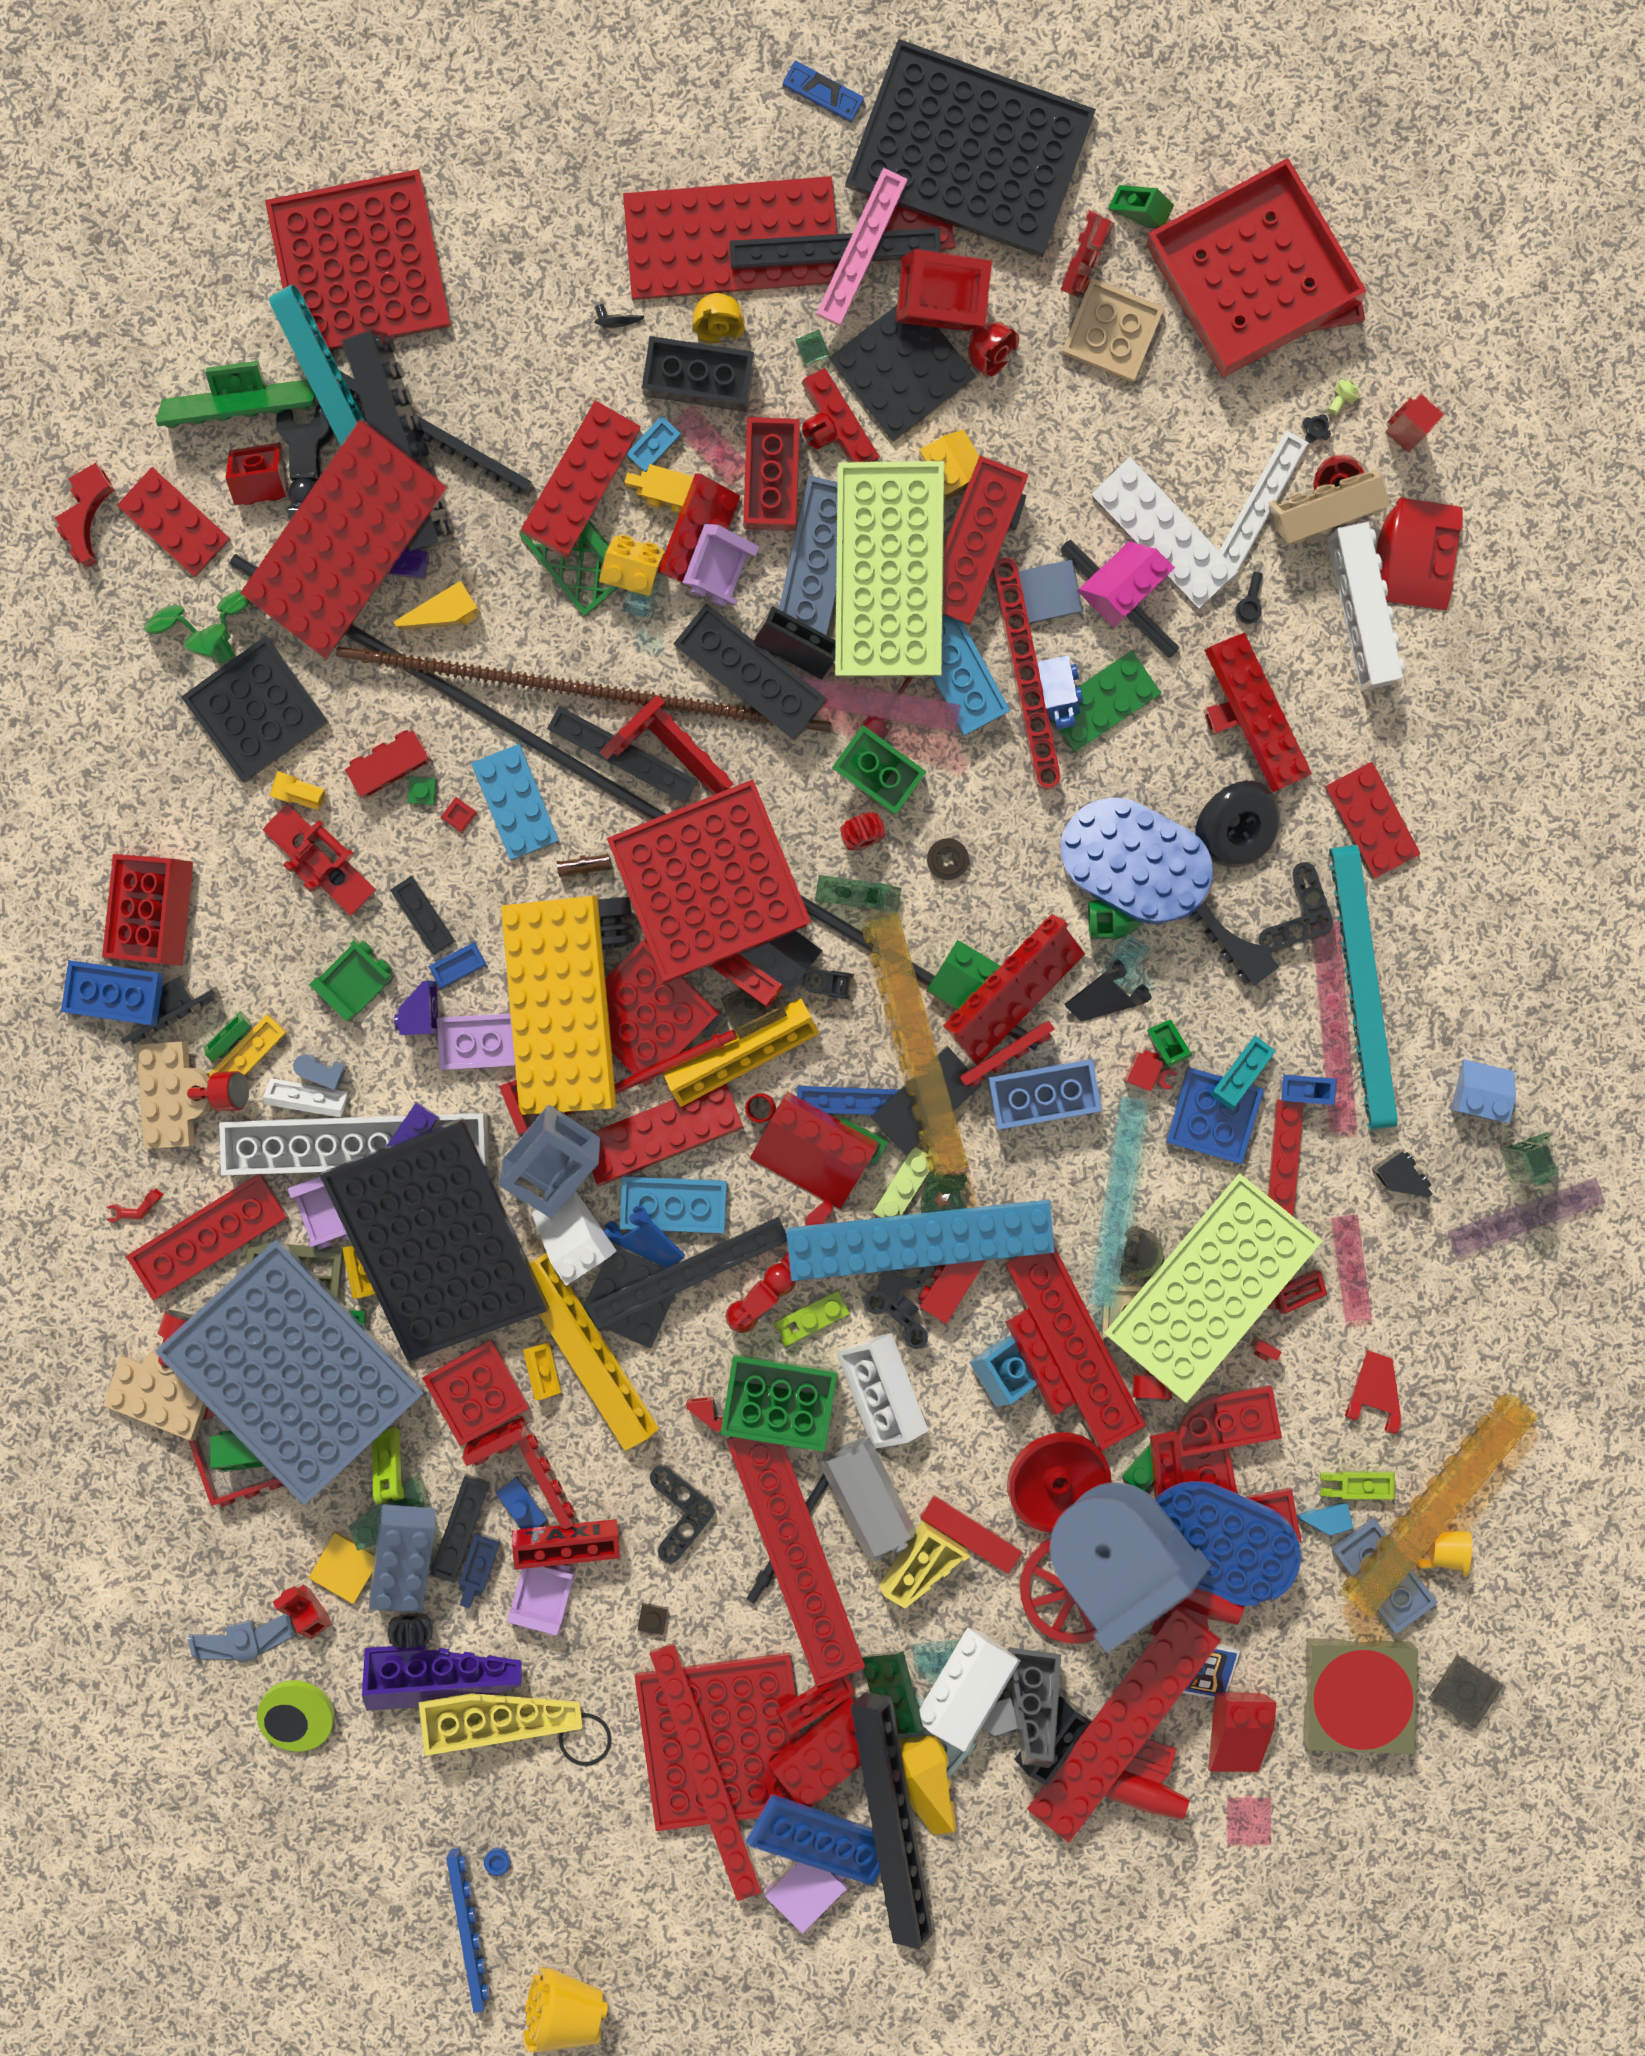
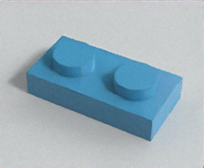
M661 416L626 453V456L642 471L647 472L649 464L655 465L681 437V433Z

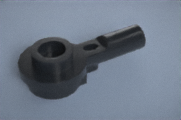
M1253 572L1247 597L1242 599L1235 609L1237 618L1244 624L1255 623L1262 614L1260 600L1257 598L1263 574L1260 572Z

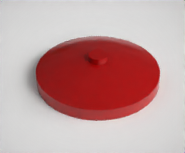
M1069 1432L1052 1433L1032 1441L1017 1455L1008 1473L1007 1493L1013 1509L1023 1522L1034 1529L1052 1533L1061 1515L1074 1505L1085 1492L1098 1485L1111 1483V1471L1102 1451L1088 1438Z

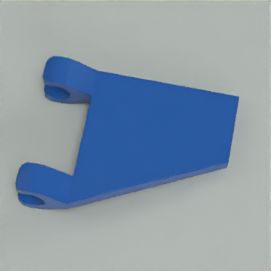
M639 1205L633 1208L634 1213L629 1216L630 1222L638 1227L624 1235L621 1234L615 1222L610 1221L605 1224L607 1229H604L603 1232L610 1242L665 1268L685 1257V1254L650 1220L643 1206Z

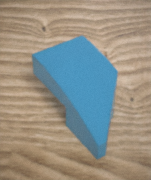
M1346 1502L1297 1514L1298 1520L1307 1523L1313 1527L1312 1529L1326 1535H1334L1353 1529L1348 1503Z

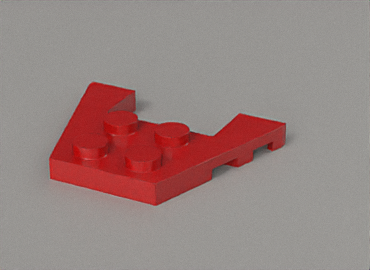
M1089 209L1085 220L1088 221L1084 232H1080L1077 240L1080 245L1075 257H1072L1060 289L1077 297L1087 290L1090 282L1088 277L1092 269L1098 264L1101 250L1115 224Z

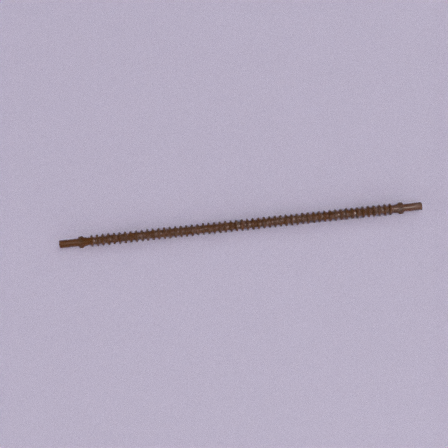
M337 646L336 657L361 660L362 663L374 662L378 663V666L385 664L387 668L390 665H393L394 669L400 666L402 670L407 667L409 671L415 668L416 672L423 670L424 673L431 671V674L438 672L440 676L446 673L447 677L453 674L454 678L460 675L462 679L467 676L469 680L476 678L477 681L484 679L485 683L488 680H491L492 684L498 681L500 685L506 682L507 686L513 683L515 687L518 685H522V688L529 686L531 690L533 687H537L538 691L541 688H544L545 692L551 689L553 693L558 690L560 694H563V692H567V695L574 693L575 696L582 694L583 698L589 695L590 699L593 696H596L598 700L604 697L605 701L611 698L613 702L616 700H620V703L627 701V704L635 702L636 706L638 703H642V706L645 707L656 696L655 692H652V694H648L647 691L640 693L639 689L636 692H633L632 688L629 691H625L624 687L618 690L617 686L611 689L609 685L606 687H602V684L595 686V683L587 685L586 681L584 684H580L579 680L573 683L572 679L566 682L564 678L561 681L557 680V677L550 679L549 676L542 678L541 674L535 677L534 673L531 676H528L526 672L520 675L519 671L513 674L511 670L508 672H504V669L497 671L495 667L493 670H489L488 666L482 669L481 665L475 668L473 664L468 667L466 663H463V665H459V662L452 664L450 660L444 663L443 659L440 662H437L435 658L429 661L428 657L422 660L421 656L415 659L413 655H410V657H406V654L399 656L397 652L391 655L390 651L384 654L382 650L378 653L365 648L359 650ZM662 693L659 694V697L665 702L661 706L665 707V710H668V708H672L673 711L680 709L681 713L687 710L688 714L694 711L696 715L701 712L703 716L708 713L710 717H713V715H717L718 718L725 716L726 720L732 717L733 721L736 718H740L741 722L747 719L748 723L754 720L755 724L761 721L763 725H766V723H770V726L774 725L760 713L754 711L752 707L749 709H745V706L738 708V705L730 707L729 703L727 706H723L722 702L716 705L715 701L709 704L707 700L700 702V699L693 701L692 698L685 700L684 696L682 699H678L677 695L671 698L669 694L666 697ZM812 719L805 729L830 732L832 722Z

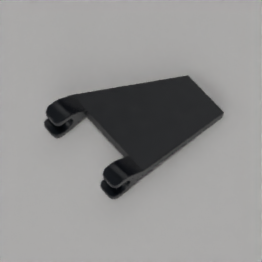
M1116 959L1101 976L1067 1001L1065 1007L1083 1022L1147 1003L1151 1000L1152 996L1144 984L1139 985L1132 995L1129 996L1114 981L1127 974L1124 963Z

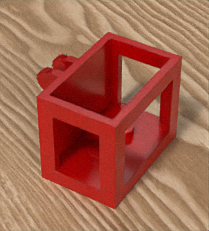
M914 249L904 255L901 261L895 322L973 332L985 327L992 260Z

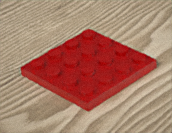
M646 938L605 978L611 1052L633 1074H637L680 1054L719 1014L683 976L665 984L663 983ZM655 1076V1077H653V1078H651V1079H649V1080H647V1081H644V1082H642V1083H643L645 1086H647V1085H649L657 1076Z

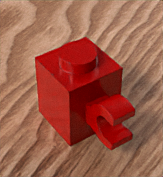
M1144 1049L1143 1053H1135L1124 1081L1150 1092L1155 1083L1164 1089H1171L1172 1086L1167 1085L1164 1082V1078L1168 1074L1176 1077L1177 1073L1170 1069L1160 1072L1163 1062L1157 1060L1159 1055Z

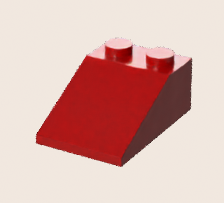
M1215 1692L1208 1765L1210 1772H1259L1274 1730L1277 1702L1263 1693Z

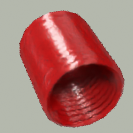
M758 1093L750 1097L745 1105L747 1117L756 1123H764L771 1119L776 1110L773 1098L764 1093ZM756 1097L765 1098L771 1105L770 1115L765 1119L756 1118L750 1111L751 1101Z

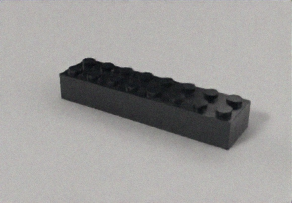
M368 330L342 339L344 351L369 426L437 478V474L434 468L430 467L427 458L429 456L427 444L420 437L421 425L416 415H413L411 404L413 403L411 394L407 388L405 389L402 378H404L402 366L399 362H396L393 353L396 351L392 337L388 336L386 332ZM444 497L440 499L409 543L410 551L423 550L454 540L452 536L454 534L453 524L449 518L447 519L444 508H446Z

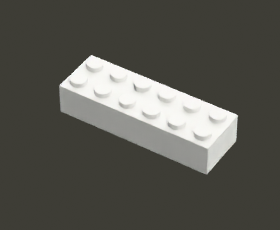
M1369 522L1338 528L1327 538L1360 690L1366 691L1392 685L1403 678L1402 674L1405 673L1403 659L1399 658L1397 652L1399 638L1397 633L1393 632L1391 622H1393V611L1390 606H1387L1385 598L1388 595V589L1385 580H1381L1380 570L1382 569V561L1374 548V544H1376L1375 531L1373 528L1370 529Z

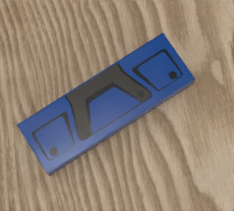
M796 60L783 81V87L850 123L853 122L864 101L863 96Z

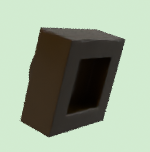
M642 1603L637 1630L663 1635L668 1607Z

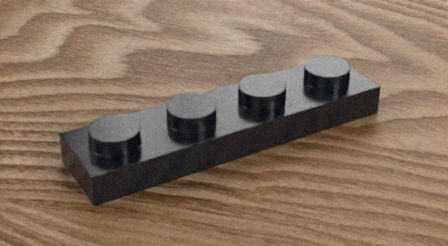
M465 1474L430 1575L455 1583L491 1482Z

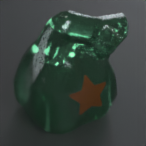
M938 1171L932 1172L926 1179L923 1187L920 1212L928 1213L967 1208L966 1198L961 1193L965 1189V1183L967 1182L965 1172L953 1175Z

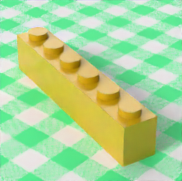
M799 998L737 1031V1039L725 1044L723 1049L718 1050L716 1048L664 1072L663 1075L671 1093L680 1107L820 1033L802 998Z

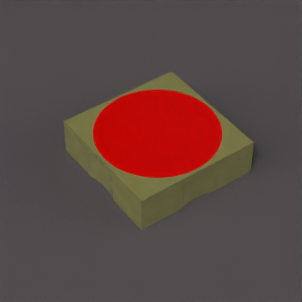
M1307 1638L1306 1678L1308 1691L1304 1705L1303 1742L1308 1750L1414 1754L1418 1648L1411 1641L1373 1640L1368 1642H1352L1345 1639Z

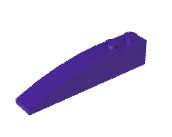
M425 1645L413 1647L412 1649H402L393 1646L365 1648L362 1698L366 1711L419 1707V1702L466 1694L493 1695L522 1687L521 1660L490 1655L480 1657L475 1656V1653L464 1652V1654L454 1653L445 1648L426 1650Z

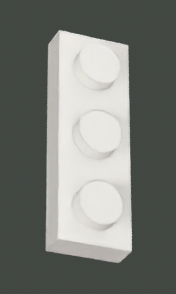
M270 1078L263 1096V1104L341 1118L347 1102L348 1092Z

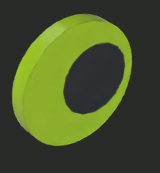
M299 1680L284 1681L272 1686L262 1697L257 1710V1723L265 1738L279 1748L296 1752L311 1750L321 1745L329 1736L335 1719L334 1707L329 1697L317 1686Z

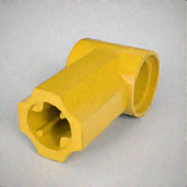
M277 771L269 794L270 797L320 810L326 789L299 781L300 779Z

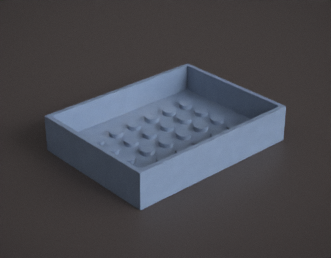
M279 1237L155 1350V1353L304 1506L424 1393V1387Z

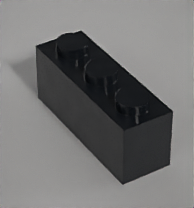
M774 606L770 608L753 640L754 644L821 680L836 659V640Z
M1059 1696L1054 1760L1051 1766L1046 1768L1023 1765L1021 1751L1014 1760L1029 1777L1047 1786L1073 1750L1076 1742L1092 1722L1091 1719L1078 1706Z

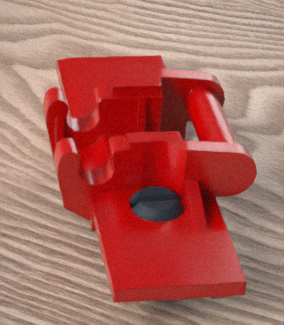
M287 803L262 830L292 858L290 862L286 861L283 866L289 872H295L305 882L303 886L309 892L316 891L320 887L323 888L352 916L377 889L350 864L349 860L354 856V852L351 849L347 850L324 828L325 824L321 820L311 826ZM303 835V844L296 848L294 843L296 837ZM318 837L339 856L335 862L314 844Z

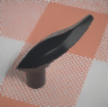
M599 304L595 307L598 318L594 323L602 327H623L644 319V315H608L604 304Z

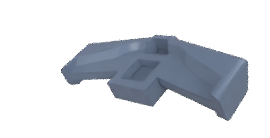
M282 1614L256 1629L252 1619L227 1625L225 1627L227 1635L190 1634L188 1636V1643L191 1655L195 1659L237 1660L243 1663L255 1660L258 1655L297 1636V1631L291 1617Z

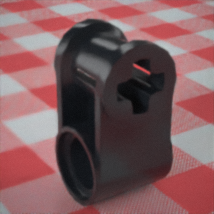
M811 970L805 974L803 985L811 993L851 1000L849 990L854 974L839 971ZM812 974H818L822 978V985L818 989H813L808 984V978ZM841 979H842V980H843V981H842V987H841V991H839V990H840V983H841Z

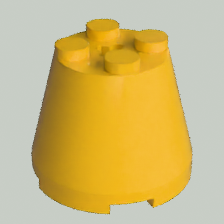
M540 1966V1974L534 1975L532 1978L524 2013H527L526 2026L528 2027V2030L523 2032L525 2050L539 2053L592 2044L598 2045L601 2038V2028H599L601 2019H605L608 2008L607 2002H603V1991L555 1969Z

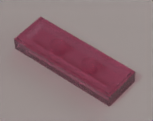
M692 405L673 422V425L727 480L745 465V459Z

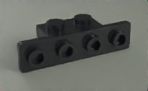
M180 976L162 986L157 1026L144 1025L123 1037L121 1042L125 1044L130 1041L133 1045L146 1038L145 1032L152 1028L157 1032L168 1026L167 1020L176 1016L179 1020L190 1014L192 1006L199 1003L203 1007L215 1000L213 995L219 990L215 986L193 998Z

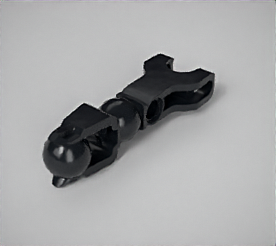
M320 404L316 406L314 419L309 424L303 426L294 423L293 411L291 409H285L280 413H276V429L283 440L289 445V470L292 481L288 491L291 502L290 506H288L289 521L320 478L321 450L329 443L333 436V430Z

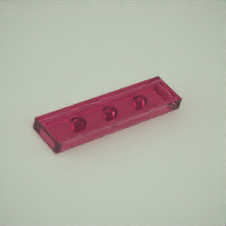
M1358 1214L1331 1217L1344 1320L1347 1322L1372 1318Z

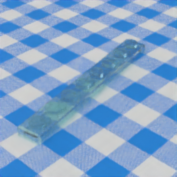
M1125 1096L1120 1097L1088 1304L1115 1308L1147 1100Z

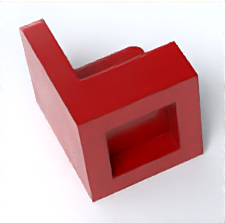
M1229 702L1218 706L1216 704L1204 710L1212 735L1240 726Z

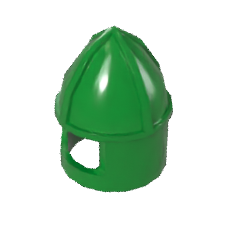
M1089 900L1090 940L1120 939L1135 931L1142 923L1100 900Z

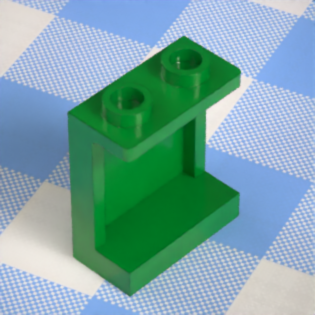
M353 940L350 943L351 946L320 978L316 977L309 984L346 1022H351L394 978L390 973L393 968L382 958L378 961L372 955L374 952L373 948L364 940L361 942Z

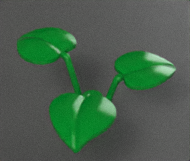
M242 589L226 595L216 607L221 612V624L210 625L202 631H197L181 616L185 612L182 606H167L153 614L146 622L143 630L148 634H159L172 628L176 622H182L193 633L184 641V646L187 650L207 657L213 656L216 663H224L235 655L228 642L231 636L228 633L226 616L239 613L251 601L240 593Z

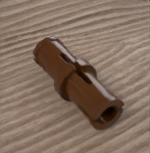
M609 853L591 857L580 855L578 859L557 861L559 877L577 874L588 876L590 872L612 870ZM596 863L595 865H588V866H581V867H575V868H573V866H579V865H586V864Z

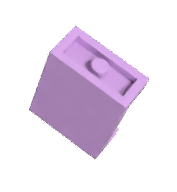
M705 524L683 584L691 587L690 592L698 596L705 597L707 595L711 597V602L718 606L726 607V604L736 605L738 600L731 596L747 555L756 556L759 546L720 525Z
M320 1177L287 1188L290 1197H295L310 1238V1242H308L309 1248L317 1245L318 1250L333 1245L332 1239L340 1236L343 1241L349 1239Z
M571 1564L522 1569L507 1622L557 1636L562 1624L576 1569L571 1568Z
M795 1862L776 1883L772 1881L766 1887L765 1897L803 1934L847 1889V1880L845 1879L846 1877Z

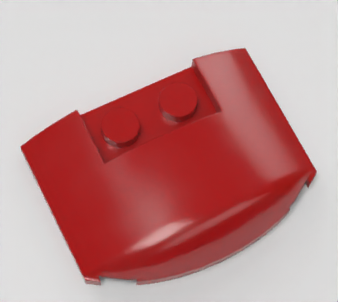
M1400 497L1396 502L1398 504L1387 515L1382 525L1376 547V554L1380 555L1382 561V569L1380 570L1381 580H1385L1388 589V595L1385 596L1386 602L1446 611L1454 584L1452 580L1459 535L1462 530L1463 507Z

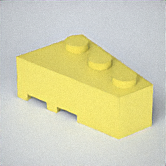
M923 1520L916 1528L915 1537L907 1542L908 1547L900 1552L879 1584L883 1596L904 1609L931 1588L930 1586L942 1576H947L950 1570L962 1560L965 1561L970 1557L965 1547Z

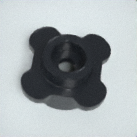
M1320 414L1313 418L1306 417L1303 420L1302 426L1306 429L1305 440L1308 443H1313L1318 439L1327 440L1330 438L1331 431L1328 430L1329 423L1326 415ZM1315 426H1317V427L1319 428L1318 431H1315V430H1314V427H1315Z

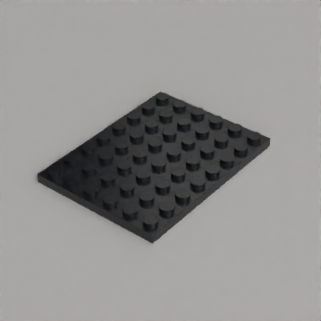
M898 39L848 174L845 187L871 196L883 168L907 179V184L897 206L1043 257L1096 109Z
M463 1118L330 1168L319 1174L407 1362L547 1312L550 1308Z

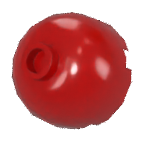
M1001 322L987 323L985 327L973 331L970 335L968 347L970 361L984 376L987 377V374L991 377L997 375L1009 362L1001 361L1012 349L1017 350L1020 340L1019 334Z
M1345 454L1333 455L1325 459L1317 468L1314 476V491L1317 487L1326 484L1338 487L1341 480L1366 472L1362 464L1354 457Z

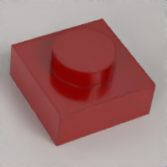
M1256 1337L1253 1338L1250 1344L1255 1349L1254 1355L1267 1362L1269 1358L1277 1361L1282 1353L1279 1349Z

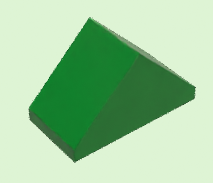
M1171 1019L1147 1029L1159 1058L1163 1062V1067H1170L1192 1057L1191 1051Z

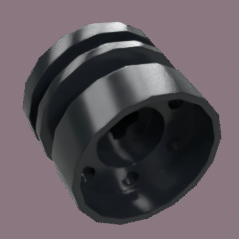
M630 897L598 899L602 950L621 948L626 944L635 942V935L622 934V931L634 929L632 924L621 923V918L632 915Z

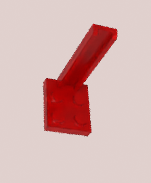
M658 695L625 724L600 751L606 760L614 753L619 756L648 727L713 795L729 789L734 784L729 779L727 773L720 770L711 760L710 756L692 741L690 735L683 732L674 722L673 718L660 708L665 702Z
M523 1415L466 1443L462 1459L467 1467L473 1463L477 1466L486 1462L489 1459V1455L495 1452L499 1454L505 1453L513 1447L512 1444L517 1442L560 1526L563 1529L573 1526L574 1508L569 1501L565 1502L562 1493H564L562 1485L558 1479H553L550 1473L552 1470L550 1462L546 1456H541L538 1450L540 1447L538 1439L534 1433H529Z

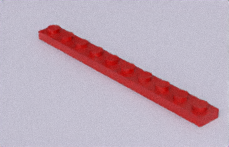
M674 1642L652 1650L649 1653L736 1900L740 1901L762 1893V1887L676 1644Z

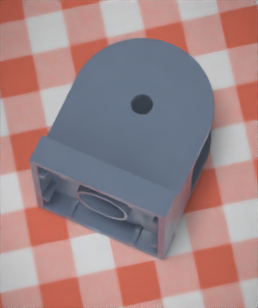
M1104 1483L1085 1492L1074 1505L1061 1515L1051 1535L1050 1555L1054 1570L1068 1592L1097 1629L1094 1637L1106 1653L1189 1595L1211 1567L1210 1562L1199 1548L1195 1551L1153 1497L1142 1489L1126 1483Z

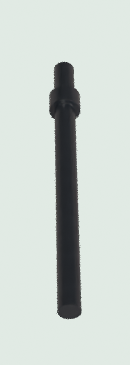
M824 1473L805 1502L809 1514H811L829 1485ZM770 1560L764 1570L759 1571L755 1578L756 1583L746 1597L753 1604L756 1603L764 1588L769 1587L774 1579L772 1577L774 1569Z

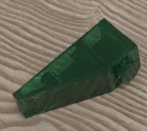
M819 875L815 901L898 914L902 888L883 883Z

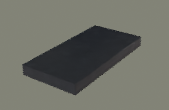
M945 1046L870 1117L900 1151L907 1155L982 1084L979 1083L974 1087L970 1084L967 1086L963 1085L959 1076L969 1069L948 1046Z

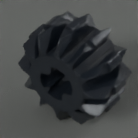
M400 1614L388 1622L389 1628H387L389 1643L393 1647L412 1649L413 1647L426 1645L432 1639L433 1625L431 1624V1618L426 1614Z

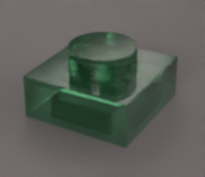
M819 329L795 339L805 366L829 357V351Z

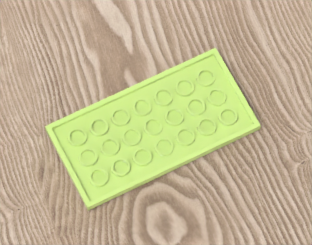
M944 461L838 463L836 677L942 676Z
M1239 1173L1104 1334L1181 1400L1187 1403L1318 1248L1322 1240Z

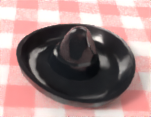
M1251 780L1236 782L1219 791L1208 801L1197 819L1195 834L1207 847L1213 863L1227 867L1250 865L1261 859L1270 850L1278 835L1280 827L1278 803L1271 790L1264 784Z

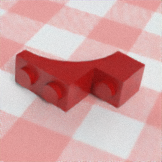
M97 463L68 478L73 486L70 488V491L80 503L55 517L59 524L56 527L58 533L64 541L68 540L72 546V549H70L71 555L78 564L81 562L87 567L97 563L90 539L93 517L100 504L111 493L116 491L103 468Z

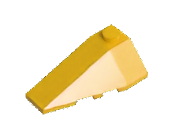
M933 1734L899 1739L910 1806L933 1835L954 1833L956 1831L954 1806L949 1795L951 1781L947 1778L946 1770L949 1765L948 1757L940 1738Z

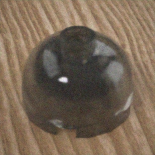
M1131 1226L1123 1234L1128 1236L1124 1250L1122 1251L1120 1246L1118 1247L1115 1257L1116 1270L1121 1271L1119 1275L1125 1278L1135 1280L1147 1279L1154 1275L1164 1263L1165 1256L1162 1243L1153 1232L1139 1226Z

